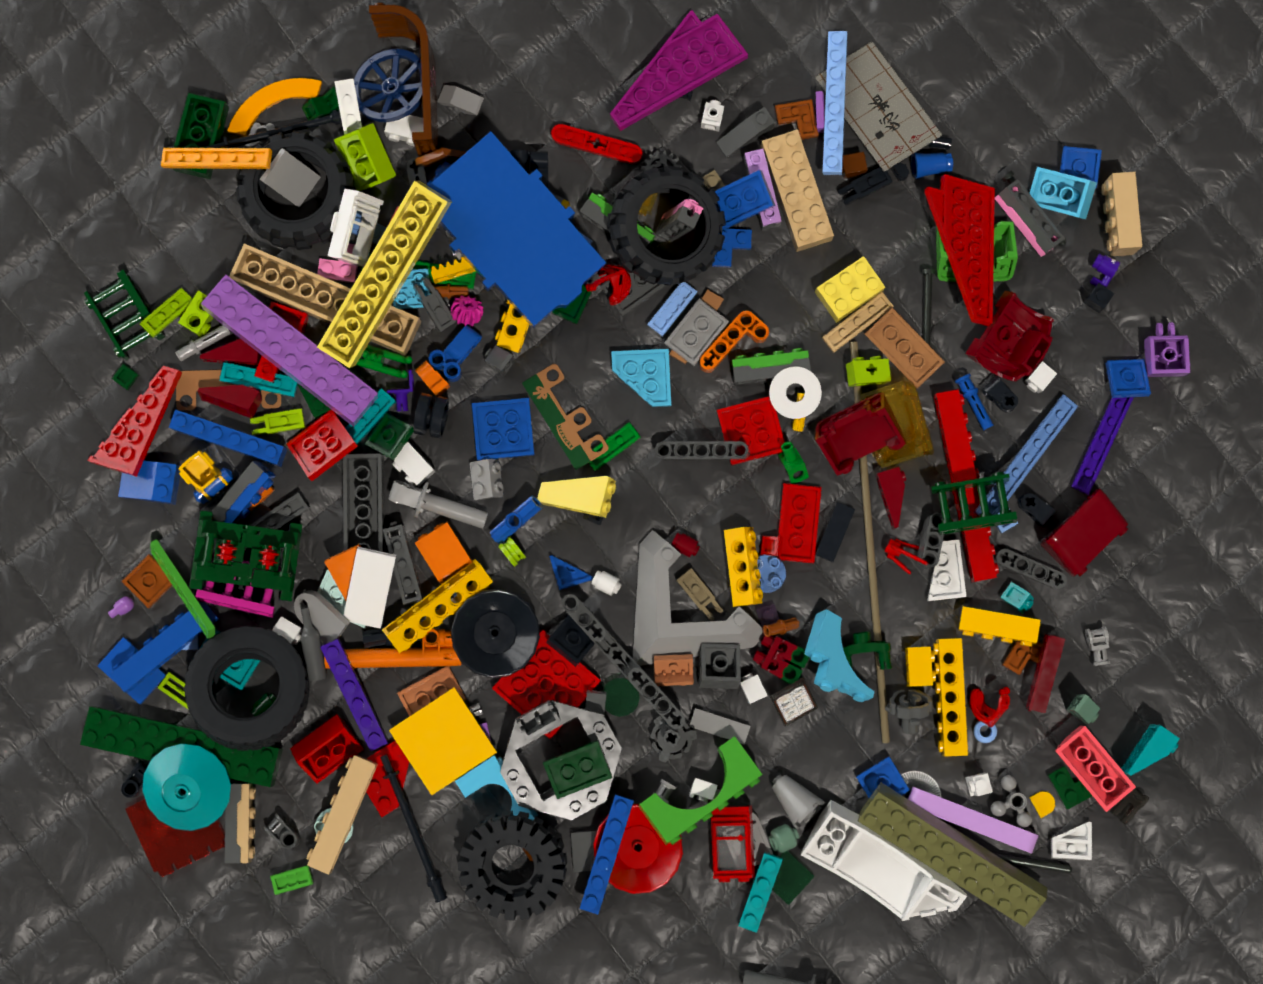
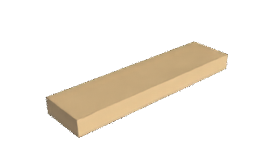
M881 292L823 336L822 339L834 353L894 306L884 293Z

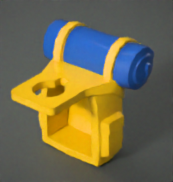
M199 450L188 458L178 470L182 479L188 485L192 484L196 489L193 492L195 499L205 504L222 488L228 486L234 478L229 469L223 467L219 470L215 467V461L210 455Z

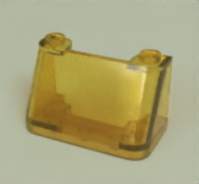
M900 381L860 395V401L877 393H884L906 439V444L899 450H890L888 446L878 450L876 460L881 465V468L934 454L933 444L917 389L912 381Z

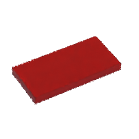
M783 483L778 537H782L781 557L776 556L780 560L814 564L822 487Z

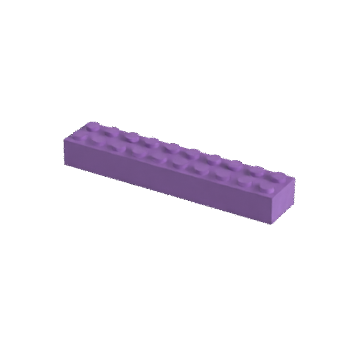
M225 275L202 301L201 305L204 311L353 427L377 400L378 393L330 355L317 348L316 344L229 276Z

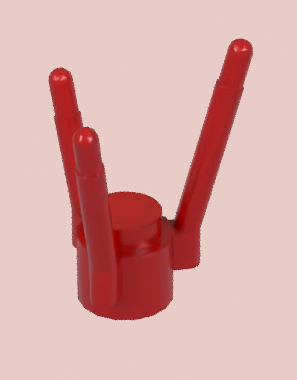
M891 538L884 551L888 554L887 558L893 560L908 574H911V571L895 556L899 557L902 553L924 565L928 564L922 558L903 550L904 547L919 550V546L902 542L897 538L896 540Z

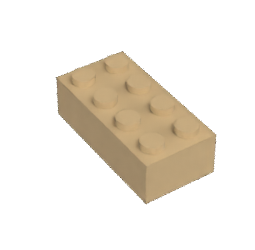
M1112 173L1102 184V195L1105 196L1103 211L1104 214H1107L1105 231L1109 235L1107 250L1110 251V256L1134 255L1142 248L1136 173Z

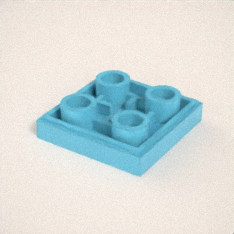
M416 269L410 272L393 301V307L398 309L423 307L413 286L415 284L420 286L424 295L430 293L423 283V279L426 277L430 281L429 269Z

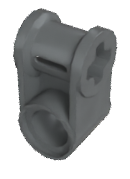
M279 813L275 814V818L269 825L263 827L272 838L286 849L295 848L300 844L301 837L299 833ZM289 834L294 837L292 845L286 842V837Z

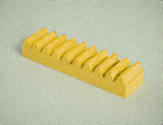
M461 257V263L455 259L454 265H451L448 261L445 268L442 264H439L438 270L432 266L431 274L434 283L437 284L476 271L464 257Z

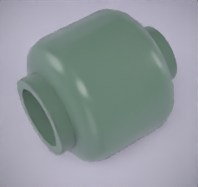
M783 824L772 829L771 836L768 837L773 850L784 853L796 847L799 835L795 828H791L788 824Z

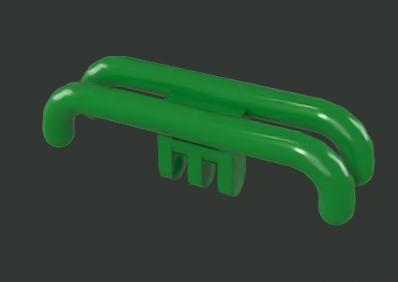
M367 345L362 356L364 359L360 358L356 365L398 378H406L408 376L407 371L384 366V360L387 358L404 364H411L413 359L411 356H404Z

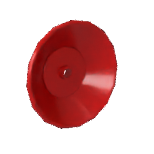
M639 804L632 805L609 879V883L616 889L631 894L650 893L666 885L678 871L683 855L682 839L673 845L671 843L665 845L638 807ZM608 816L599 825L593 842L594 860ZM636 844H641L642 849L640 851L635 850L634 846Z

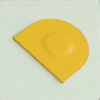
M1039 792L1030 797L1040 818L1050 814L1055 808V799L1048 792Z

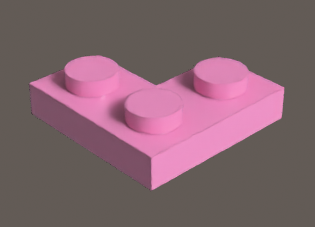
M348 244L347 253L352 254L353 247L356 244ZM320 258L317 275L333 281L355 283L358 266L340 260Z

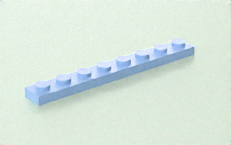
M828 31L823 175H842L847 31Z

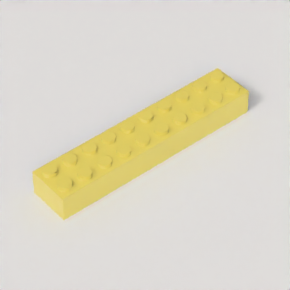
M421 181L413 182L317 348L349 368L356 366L451 205V200Z

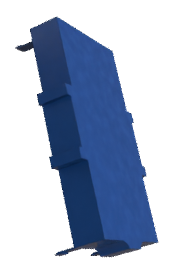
M490 131L428 186L452 201L440 222L454 238V241L449 244L451 251L455 255L460 252L484 280L482 286L487 291L496 286L529 325L535 328L555 309L566 308L582 293V286L606 265V262L569 221L574 217L575 212L570 206L565 209L541 182L542 174L536 169L529 175Z

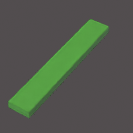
M158 540L152 541L150 544L151 554L207 639L214 638V625Z

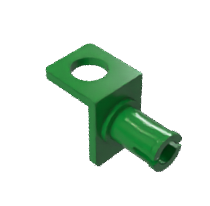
M792 442L783 443L781 445L783 453H780L778 456L788 473L791 484H796L809 478L805 463ZM797 471H803L800 477H793Z

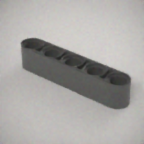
M663 441L655 446V454L663 460H745L750 455V448L747 444L740 441ZM663 446H668L669 453L666 456L660 454V449ZM682 446H687L688 453L685 456L679 454V449ZM701 446L707 447V453L704 456L698 454V449ZM720 446L726 447V453L723 456L717 454V449ZM739 446H744L746 449L745 454L742 456L736 454V449Z

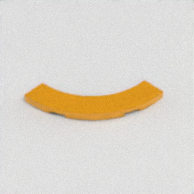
M292 78L263 87L240 106L231 120L227 131L239 136H247L253 123L265 109L286 99H311L318 97L322 81Z

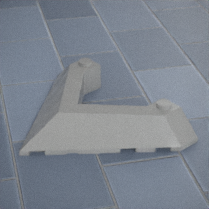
M652 530L639 544L633 660L639 666L654 664V656L693 654V657L700 656L701 643L740 645V649L755 647L764 637L763 628L741 607H738L726 621L671 623L668 569L677 561L681 554Z

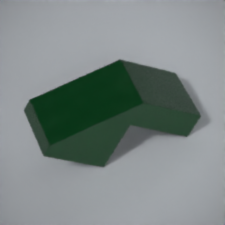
M332 87L322 97L311 98L302 107L308 120L328 116L332 113V110H339L336 87Z

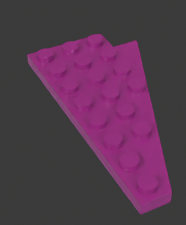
M691 10L611 111L610 117L618 129L622 131L748 59V53L718 14L701 22L693 10Z

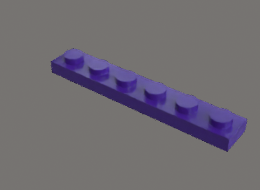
M337 638L322 645L320 648L369 750L373 751L388 744L389 741L340 639Z

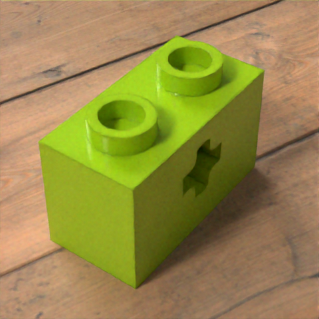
M881 356L870 357V360H864V357L853 358L852 362L846 364L849 387L881 385L891 381L889 359H881Z

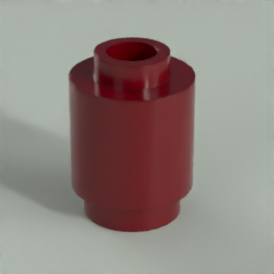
M677 532L671 543L679 553L689 558L691 555L696 556L700 548L697 545L699 541Z

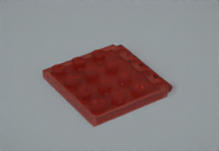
M180 789L182 794H186L184 789ZM145 799L125 809L154 873L158 871L161 878L174 872L173 863L176 869L179 870L192 863L190 855H192L195 861L209 855L208 846H210L212 852L225 847L223 840L225 833L218 819L208 827L188 831L174 829L159 821L148 808Z

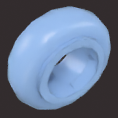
M978 721L973 729L974 737L981 743H990L997 736L996 725L989 727L991 732L988 737H983L980 734V728L986 724Z

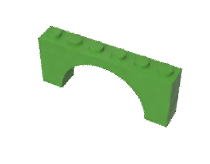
M735 736L717 749L724 764L725 775L723 786L713 801L696 809H680L667 804L654 793L639 804L638 807L665 845L668 843L675 844L682 839L680 836L686 831L689 834L696 829L697 822L703 820V822L707 821L713 816L712 812L715 809L722 810L729 805V799L732 797L737 799L745 793L744 788L747 786L752 788L760 782L759 778L762 776V773Z

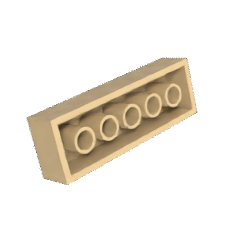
M798 129L763 140L760 147L764 150L769 174L796 252L832 241L834 234Z

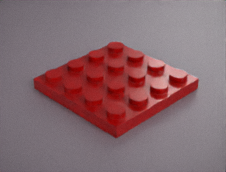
M544 630L540 632L535 655L527 665L510 676L501 677L492 687L497 694L521 715L548 700L579 707L587 697V690H593L601 681L583 664L579 663L575 667L548 645L546 641L550 636ZM561 726L544 735L551 739Z

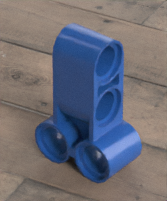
M466 325L443 352L434 350L430 353L429 362L435 370L444 369V375L448 381H458L462 376L460 365L478 345L482 336L469 325ZM436 356H441L443 361L440 364H435L433 359ZM456 368L458 373L455 376H449L448 370Z

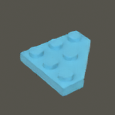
M669 349L611 351L612 371L651 407L671 406Z

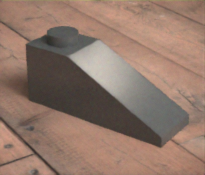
M763 107L723 136L716 144L724 156L728 158L774 129L775 121L767 109Z

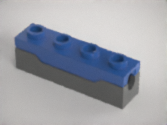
M252 461L214 508L211 521L238 524L241 519L243 520L250 513L249 508L252 504L255 505L261 500L263 491L268 490L273 485L274 481L272 480L276 475L270 472L260 461Z

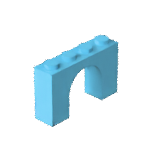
M496 755L492 756L455 781L465 798L487 784L501 785L511 796V811H513L514 816H518L519 811L529 813L528 819L531 820L538 816L536 810L524 808L517 804L500 773L503 763L501 756L498 758Z

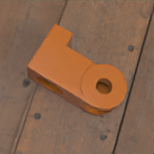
M427 361L414 370L436 397L441 396L450 388L445 379Z

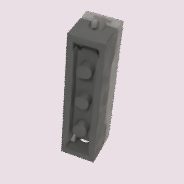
M401 524L383 529L388 551L390 554L396 555L393 569L403 604L409 605L419 602L424 597L405 528Z

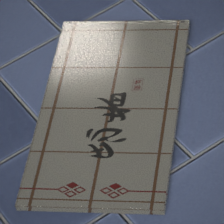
M873 42L868 43L847 57L844 118L883 171L888 170L942 136V133ZM827 70L815 76V79L825 92Z

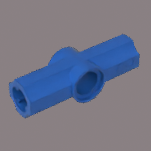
M533 495L530 496L490 531L493 540L499 544L505 542L543 509L542 503ZM514 516L518 517L519 524L514 522Z

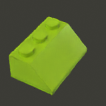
M373 123L334 139L338 151H340L350 167L356 191L365 190L396 176Z

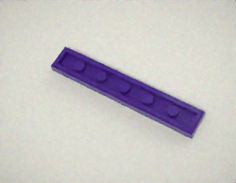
M1111 397L1071 488L1086 495L1090 494L1134 397Z

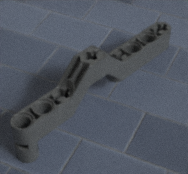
M566 595L562 599L564 610L665 722L673 729L682 728L685 724V717L619 645L575 595ZM569 599L576 600V606L573 609L566 607V602ZM583 613L590 616V621L587 624L579 622V616ZM593 621H595L597 624L593 626L597 630H599L600 628L603 630L601 632L602 637L594 638L593 630L590 628L589 631H587L585 628L591 626ZM613 651H617V652L622 651V654H621L622 660H623L628 666H625L624 663H623L621 660H619V659H615V660H614V659L612 658V657L614 656V654H613L612 652H613ZM634 671L642 673L640 677L643 681L646 678L649 680L641 689L638 688V685H641L638 680H632V673ZM649 685L653 686L656 690L655 695L652 697H648L644 693L645 688ZM666 700L669 707L666 711L658 709L659 701ZM672 707L675 709L672 713L676 717L681 716L680 725H672L673 719L670 716L666 719L664 716L671 711Z

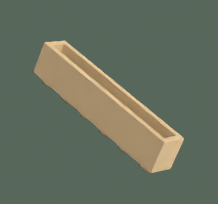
M359 755L349 758L346 765L348 769L346 776L342 775L338 783L340 790L331 799L330 813L326 812L322 823L325 825L322 831L319 830L314 839L317 842L314 849L311 848L306 859L309 860L307 866L328 875L332 873L378 766L377 763Z

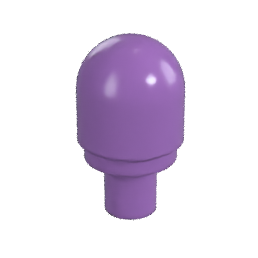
M130 597L119 599L113 605L114 608L108 612L109 616L114 618L118 614L120 616L125 615L133 609L134 601Z

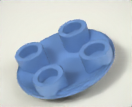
M765 554L758 556L757 563L761 574L760 587L762 592L770 593L778 590L786 578V569L783 562L776 556Z

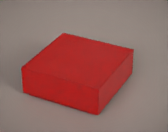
M762 536L760 555L781 557L782 537Z

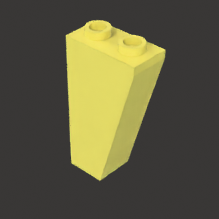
M608 476L542 482L538 500L546 506L606 518L607 513L611 509L610 501L612 494L616 490V481Z

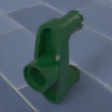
M870 631L854 633V643L843 646L846 659L852 670L851 656L853 654L875 651L879 656L880 670L892 669L890 642L871 641Z

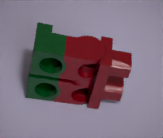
M764 636L761 644L770 648L767 655L757 651L753 661L760 665L761 669L795 686L803 670L786 661L804 669L809 659L804 654L805 649L777 636L776 638Z

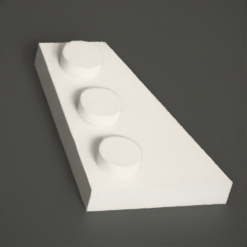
M959 540L943 541L939 562L933 570L927 601L966 597Z

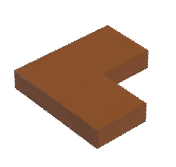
M812 99L775 105L778 125L796 122L801 140L819 136Z
M442 147L416 158L415 162L416 166L427 168L445 161L453 164L466 152Z
M1016 641L1002 666L1020 675L1028 660L1036 664L1038 663L1042 644L1037 641L1036 644H1032V647L1022 646L1019 641Z

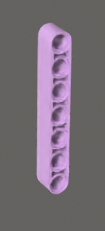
M912 787L908 799L932 815L1023 851L1033 853L1039 835Z

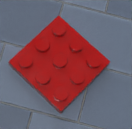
M770 396L717 410L724 441L744 442L750 448V455L747 459L730 460L731 466L783 453L781 445L785 441L778 415L771 403ZM737 447L736 454L738 456L744 455L745 447Z
M333 410L328 411L286 443L311 481L315 480L358 447Z

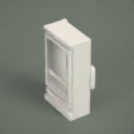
M344 189L339 212L334 213L330 227L333 236L328 256L351 265L364 267L368 260L380 205L383 206L384 201L360 191ZM357 211L362 212L361 223L355 221ZM353 224L360 226L356 245H354L352 254L347 253Z

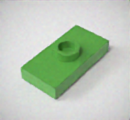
M307 865L270 876L275 895L314 884L310 867Z

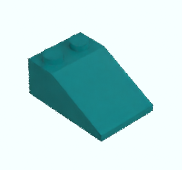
M1150 724L1121 767L1122 771L1126 775L1132 776L1168 756L1170 753H1174L1179 746L1177 742L1180 738L1161 725Z

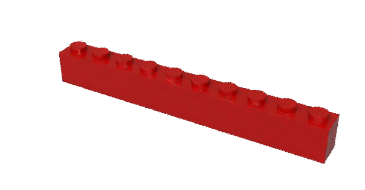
M959 389L936 393L933 397L951 483L980 479L979 471L974 466V461H976L975 452L970 447V442H972L971 432L967 431L966 424H968L967 413H963V394L959 393ZM977 487L966 488L970 516L972 518H979L974 513L980 504ZM954 490L953 495L958 520L961 521L962 512L958 490ZM990 527L962 531L961 535L971 583L997 578L999 568L997 562L994 563L993 559L995 548L993 543L990 544L989 536H991Z

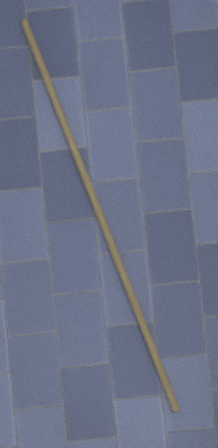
M850 342L851 362L853 358L859 357L858 342ZM853 386L855 404L862 401L861 386ZM866 455L860 458L859 461L874 641H882ZM875 651L882 743H890L888 711H885L887 705L884 670H880L879 656Z

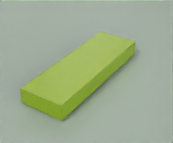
M180 288L141 321L140 325L154 338L185 312L193 298Z

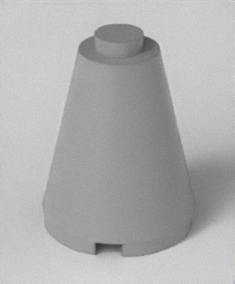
M778 775L772 781L774 784L772 789L796 829L802 827L800 825L802 821L807 823L820 811L821 807L819 805L825 804L821 798L787 775Z

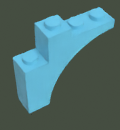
M827 609L817 613L804 653L812 661L819 663L814 684L826 692L838 689L839 692L850 695L858 702L872 699L875 691L866 686L857 677L846 659L841 641L842 618Z

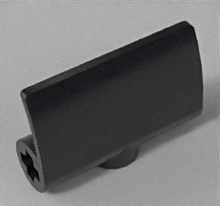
M509 151L529 175L537 169L542 174L541 182L548 188V151Z

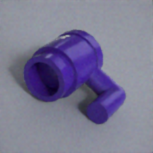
M1098 254L1092 267L1105 276L1102 281L1092 277L1090 284L1096 286L1100 283L1107 288L1121 262L1107 255Z

